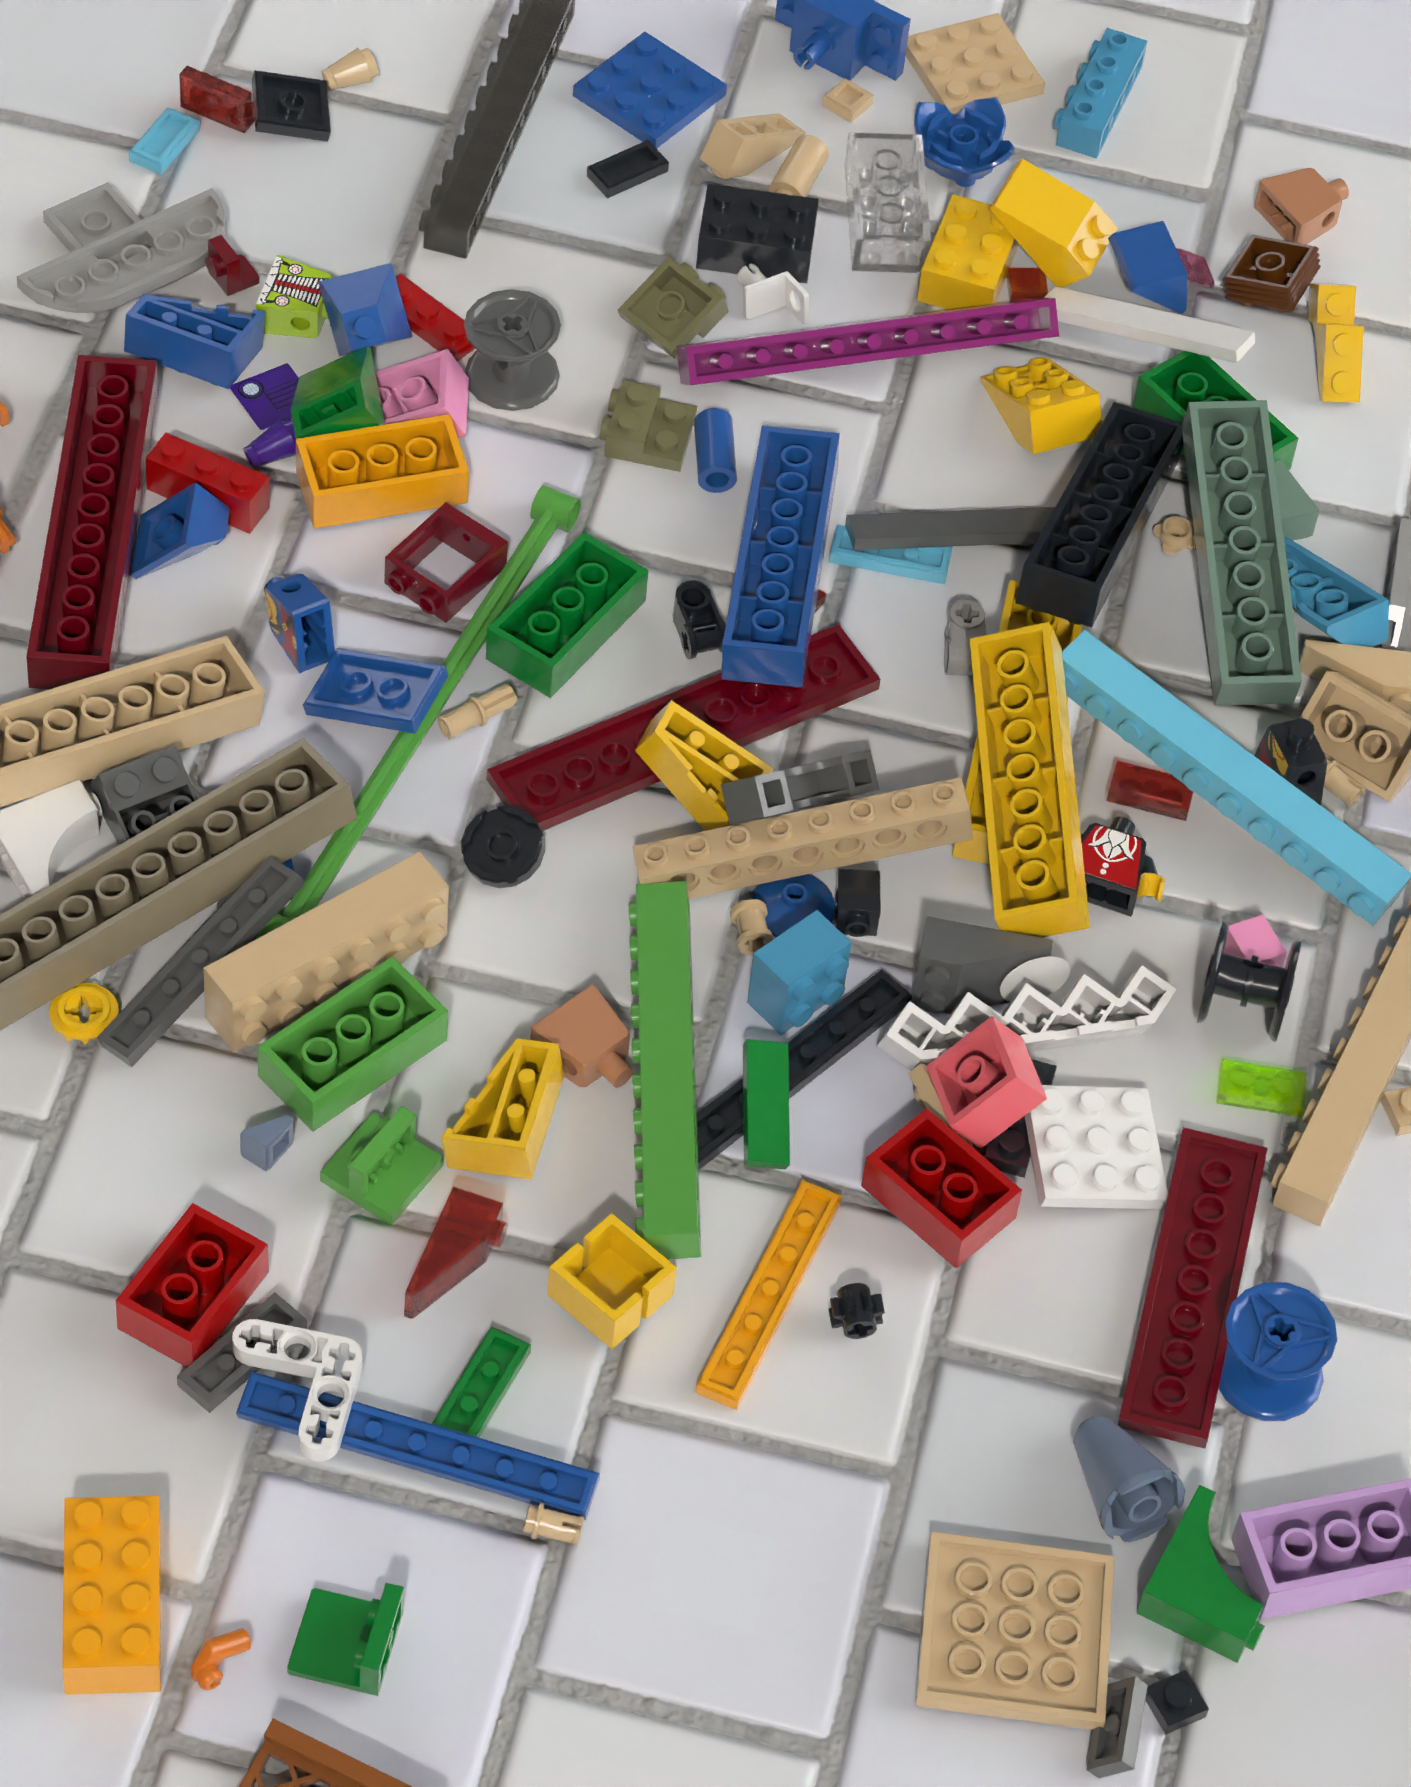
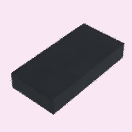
M646 140L587 166V177L608 199L668 172L669 162L649 140Z

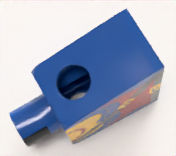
M296 574L285 579L275 577L269 580L264 587L269 626L296 670L302 673L329 662L335 652L331 607L328 598L304 574Z

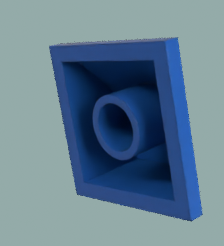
M391 263L318 282L339 357L348 355L367 345L370 348L412 337Z
M195 482L141 514L130 575L135 579L141 578L222 542L228 532L227 524L230 508Z

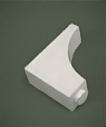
M80 779L0 810V860L23 900L52 885L54 875L63 860L80 844L99 835L98 817L102 816L100 802L93 792L87 793Z

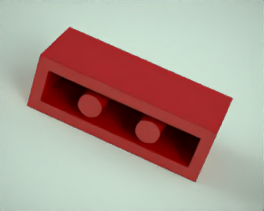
M167 432L164 433L145 457L147 490L165 498H170L196 482L230 508L228 525L250 534L270 508L269 476Z

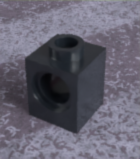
M838 869L834 893L835 927L842 934L853 937L877 936L881 913L880 871Z

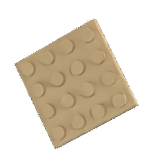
M931 1531L915 1706L1090 1730L1100 1726L1104 1728L1115 1556Z

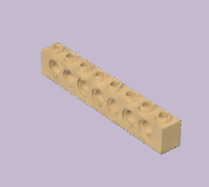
M962 777L645 843L632 846L640 884L686 881L688 897L692 899L973 839L970 807Z

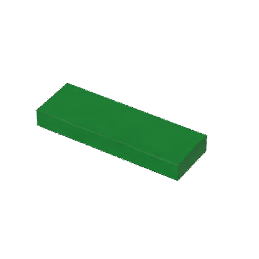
M746 1039L743 1043L744 1166L786 1170L790 1165L788 1043Z
M491 1326L432 1424L480 1438L531 1353V1344Z

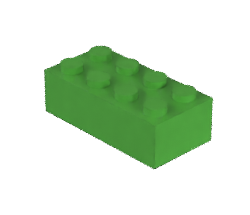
M392 956L257 1046L258 1077L314 1132L447 1041L448 1010Z

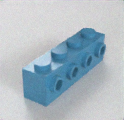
M1110 28L1106 29L1100 41L1094 40L1088 57L1090 62L1089 64L1083 62L1077 77L1078 86L1072 85L1070 87L1065 102L1067 107L1066 109L1060 108L1054 122V129L1059 130L1056 146L1096 159L1098 158L1143 67L1147 40Z

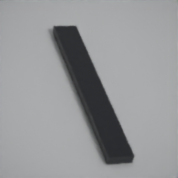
M880 970L789 1041V1099L897 1015L909 1001L911 1002L912 994L886 972ZM743 1078L697 1113L699 1170L744 1135Z

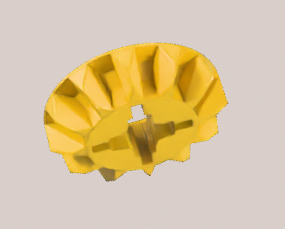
M79 983L54 998L49 1007V1019L54 1032L64 1035L67 1042L76 1039L81 1040L85 1045L90 1039L97 1038L119 1015L118 1003L114 995L106 988L93 983ZM82 1004H86V1009H88L90 1014L89 1021H86L87 1023H82L79 1018Z

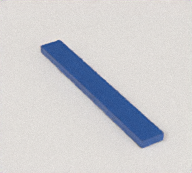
M251 1371L236 1415L243 1420L298 1435L310 1388ZM323 1392L319 1396L318 1401L326 1407H335L344 1398ZM355 1401L352 1403L340 1448L535 1506L544 1503V1508L577 1517L582 1516L584 1520L587 1519L600 1479L598 1472ZM320 1420L318 1434L312 1440L321 1442L323 1438H326L327 1422Z

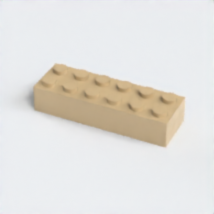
M419 851L204 967L205 1018L233 1053L245 1046L256 1045L267 1034L282 1026H289L302 1015L313 1010L393 956L402 964L409 956L425 947L431 948L437 945L447 936L449 885Z

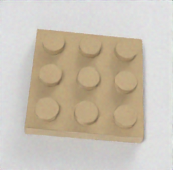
M999 13L908 36L906 49L908 61L934 101L945 105L953 114L958 113L967 103L978 99L997 97L999 103L1003 105L1044 94V80Z

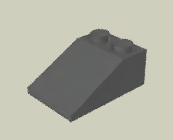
M927 916L911 1002L928 1012H944L951 1014L967 992L988 1006L1009 1003L1000 993V986L1004 978L1013 969L1027 961L1050 956L1053 940Z

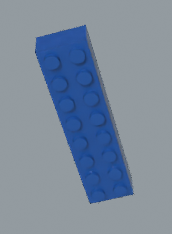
M762 426L722 644L723 680L803 687L838 472L840 433Z

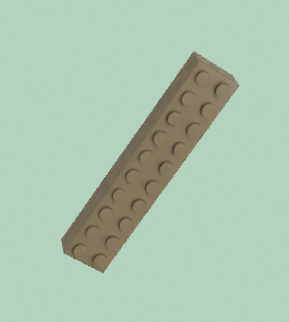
M302 738L0 915V1030L238 890L269 856L283 863L357 819L350 784Z

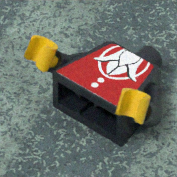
M1126 817L1113 818L1110 827L1098 823L1090 824L1084 834H1081L1088 903L1132 917L1137 898H1142V896L1154 897L1156 901L1161 902L1166 880L1158 875L1153 859L1145 854L1146 841L1133 835L1135 824Z

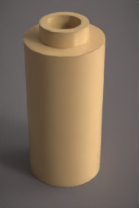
M812 135L798 137L769 186L768 192L807 197L828 160L829 150L826 144Z

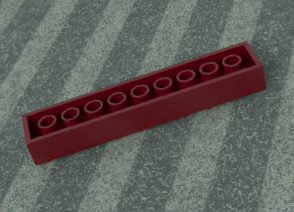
M78 354L26 656L29 688L49 690L115 670L146 472L145 457L149 453L158 396L157 361Z

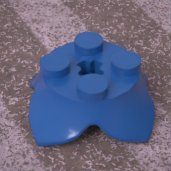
M997 97L971 101L956 114L951 113L945 105L937 102H918L914 126L921 144V153L924 155V165L928 169L934 170L940 176L955 181L959 186L970 187L975 184L977 179L988 175L994 167L1007 161L1013 155L1014 145L1009 140L1003 141L1006 129V116Z

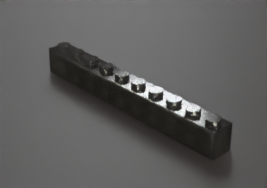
M520 0L518 15L513 14L509 22L508 37H502L499 43L497 62L491 61L486 77L487 84L486 86L481 85L478 89L475 101L476 108L475 110H469L464 125L465 132L463 135L458 134L456 137L453 159H447L444 164L441 185L435 184L430 200L431 207L429 210L424 209L422 212L419 231L424 232L423 248L467 259L574 17L575 0Z

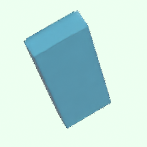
M837 525L829 563L945 585L953 547L853 550L846 527Z

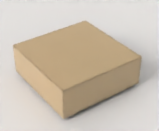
M844 78L823 96L822 106L852 123L873 104L874 95Z

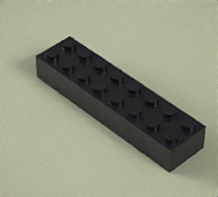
M1113 402L1023 565L1016 604L1028 607L1035 612H1044L1066 619L1076 625L1093 627L1179 462L1183 445L1182 423Z

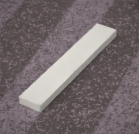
M1057 286L1044 297L1056 298L1059 322L1237 363L1255 344L1254 331Z

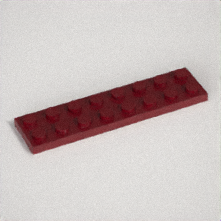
M1183 1127L1117 1423L1121 1428L1206 1448L1228 1345L1225 1320L1231 1303L1238 1296L1268 1150L1267 1147Z

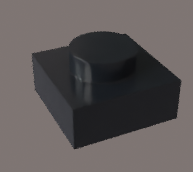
M1186 1670L1147 1686L1145 1701L1165 1735L1206 1718L1209 1708Z

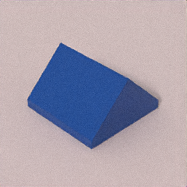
M1164 221L1116 232L1108 238L1131 292L1180 314L1187 310L1188 273Z

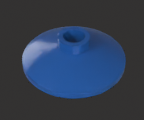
M809 874L759 884L752 896V899L761 900L766 904L768 914L765 920L767 928L771 931L773 937H778L816 910L830 922H832L834 917L835 902L832 893L822 881Z

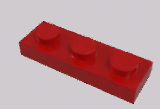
M401 273L395 277L408 324L413 333L437 351L448 349L457 362L476 349L468 341L464 328L465 321Z

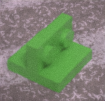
M401 1106L391 1118L385 1117L383 1119L372 1113L320 1171V1181L392 1225L443 1167L444 1156L415 1139L416 1114Z

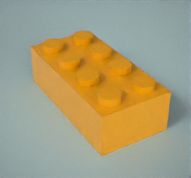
M450 414L296 439V473L313 529L440 508L445 502L451 506L468 503L469 470Z
M159 1495L64 1498L62 1671L65 1695L161 1692V1517Z

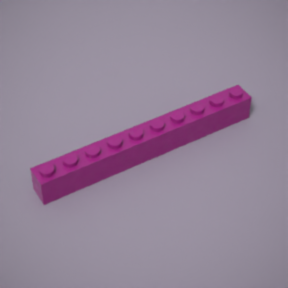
M1036 298L678 345L676 350L680 383L684 385H698L1058 337L1059 327L1056 298Z

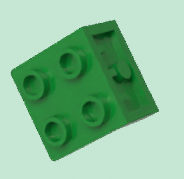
M385 1583L381 1599L373 1598L372 1601L318 1588L312 1589L287 1665L288 1674L378 1696L403 1616L404 1587Z

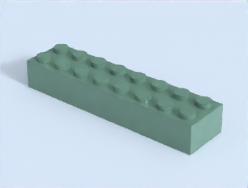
M1267 400L1189 402L1182 423L1214 706L1293 704L1301 686L1302 677Z

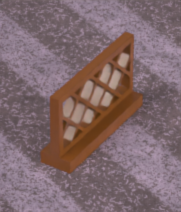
M274 1718L264 1733L265 1741L239 1786L254 1787L257 1782L258 1787H264L260 1774L271 1757L288 1765L292 1781L274 1787H304L317 1782H322L330 1787H412ZM295 1769L308 1776L297 1779Z

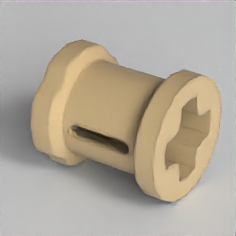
M758 899L743 900L735 904L730 910L731 921L737 925L739 933L737 945L740 952L745 955H753L754 952L774 939L771 931L767 928L765 920L768 914L766 904Z

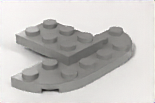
M107 182L43 211L44 223L69 250V253L18 275L17 287L37 304L65 312H92L100 314L141 297L143 294L152 292L189 275L206 264L208 240L219 235L224 237V210L221 200L214 189L211 188L141 220Z

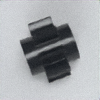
M852 1283L845 1285L837 1291V1297L830 1299L831 1308L828 1310L831 1327H843L844 1335L848 1338H866L875 1333L877 1330L876 1325L883 1324L882 1315L885 1313L882 1294L871 1295L870 1288L866 1284Z

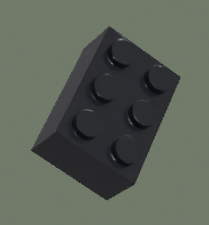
M708 184L698 240L696 269L738 274L745 265L752 272L749 264H754L766 278L788 271L797 282L807 284L819 199Z

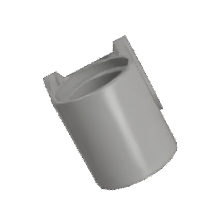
M958 600L950 607L949 624L944 632L945 675L973 676L970 639L986 635L984 609L973 600Z

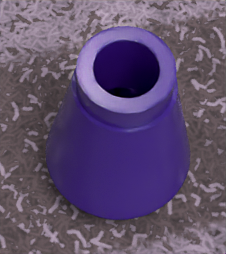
M291 419L284 422L278 420L249 443L248 446L243 448L248 462L254 469L296 455V437Z

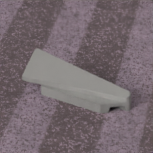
M1401 517L1393 544L1386 597L1389 599L1388 641L1381 643L1380 648L1411 652V519Z

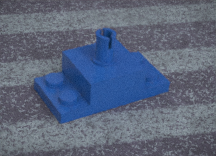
M777 0L775 20L792 28L789 51L794 53V60L800 67L808 60L804 65V69H810L816 64L850 81L864 66L895 81L903 74L910 18L874 0Z

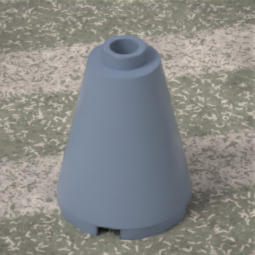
M1105 1416L1091 1417L1079 1425L1073 1438V1444L1101 1527L1107 1536L1114 1539L1113 1535L1120 1536L1123 1542H1133L1147 1538L1170 1522L1166 1517L1168 1512L1174 1505L1179 1510L1184 1503L1186 1490L1179 1476L1110 1418Z

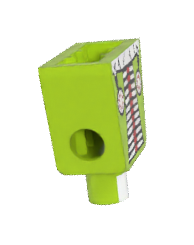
M277 255L256 303V310L265 311L264 334L305 338L318 337L325 320L328 319L318 282L333 277L327 272Z

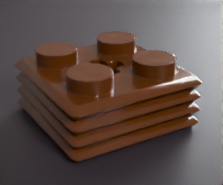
M1257 235L1250 236L1222 279L1225 282L1223 284V287H1225L1224 293H1227L1225 299L1238 301L1244 306L1259 305L1273 308V310L1280 313L1293 311L1321 267L1319 265L1320 259H1318L1320 254L1317 253L1319 248Z

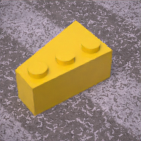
M672 700L650 721L635 749L638 755L704 831L731 826L720 784L771 773L774 769Z
M516 1038L487 1076L488 1083L475 1099L470 1098L464 1106L465 1113L452 1129L448 1127L441 1136L448 1168L532 1180L565 1076L559 1044Z

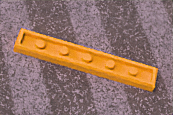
M802 1179L696 1385L695 1393L737 1410L841 1205L842 1195Z

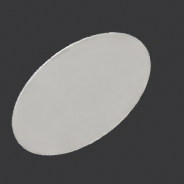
M1054 956L1040 957L1027 961L1013 969L1004 978L1000 986L1001 996L1011 1002L1015 994L1027 983L1047 997L1066 982L1070 975V965L1066 960Z

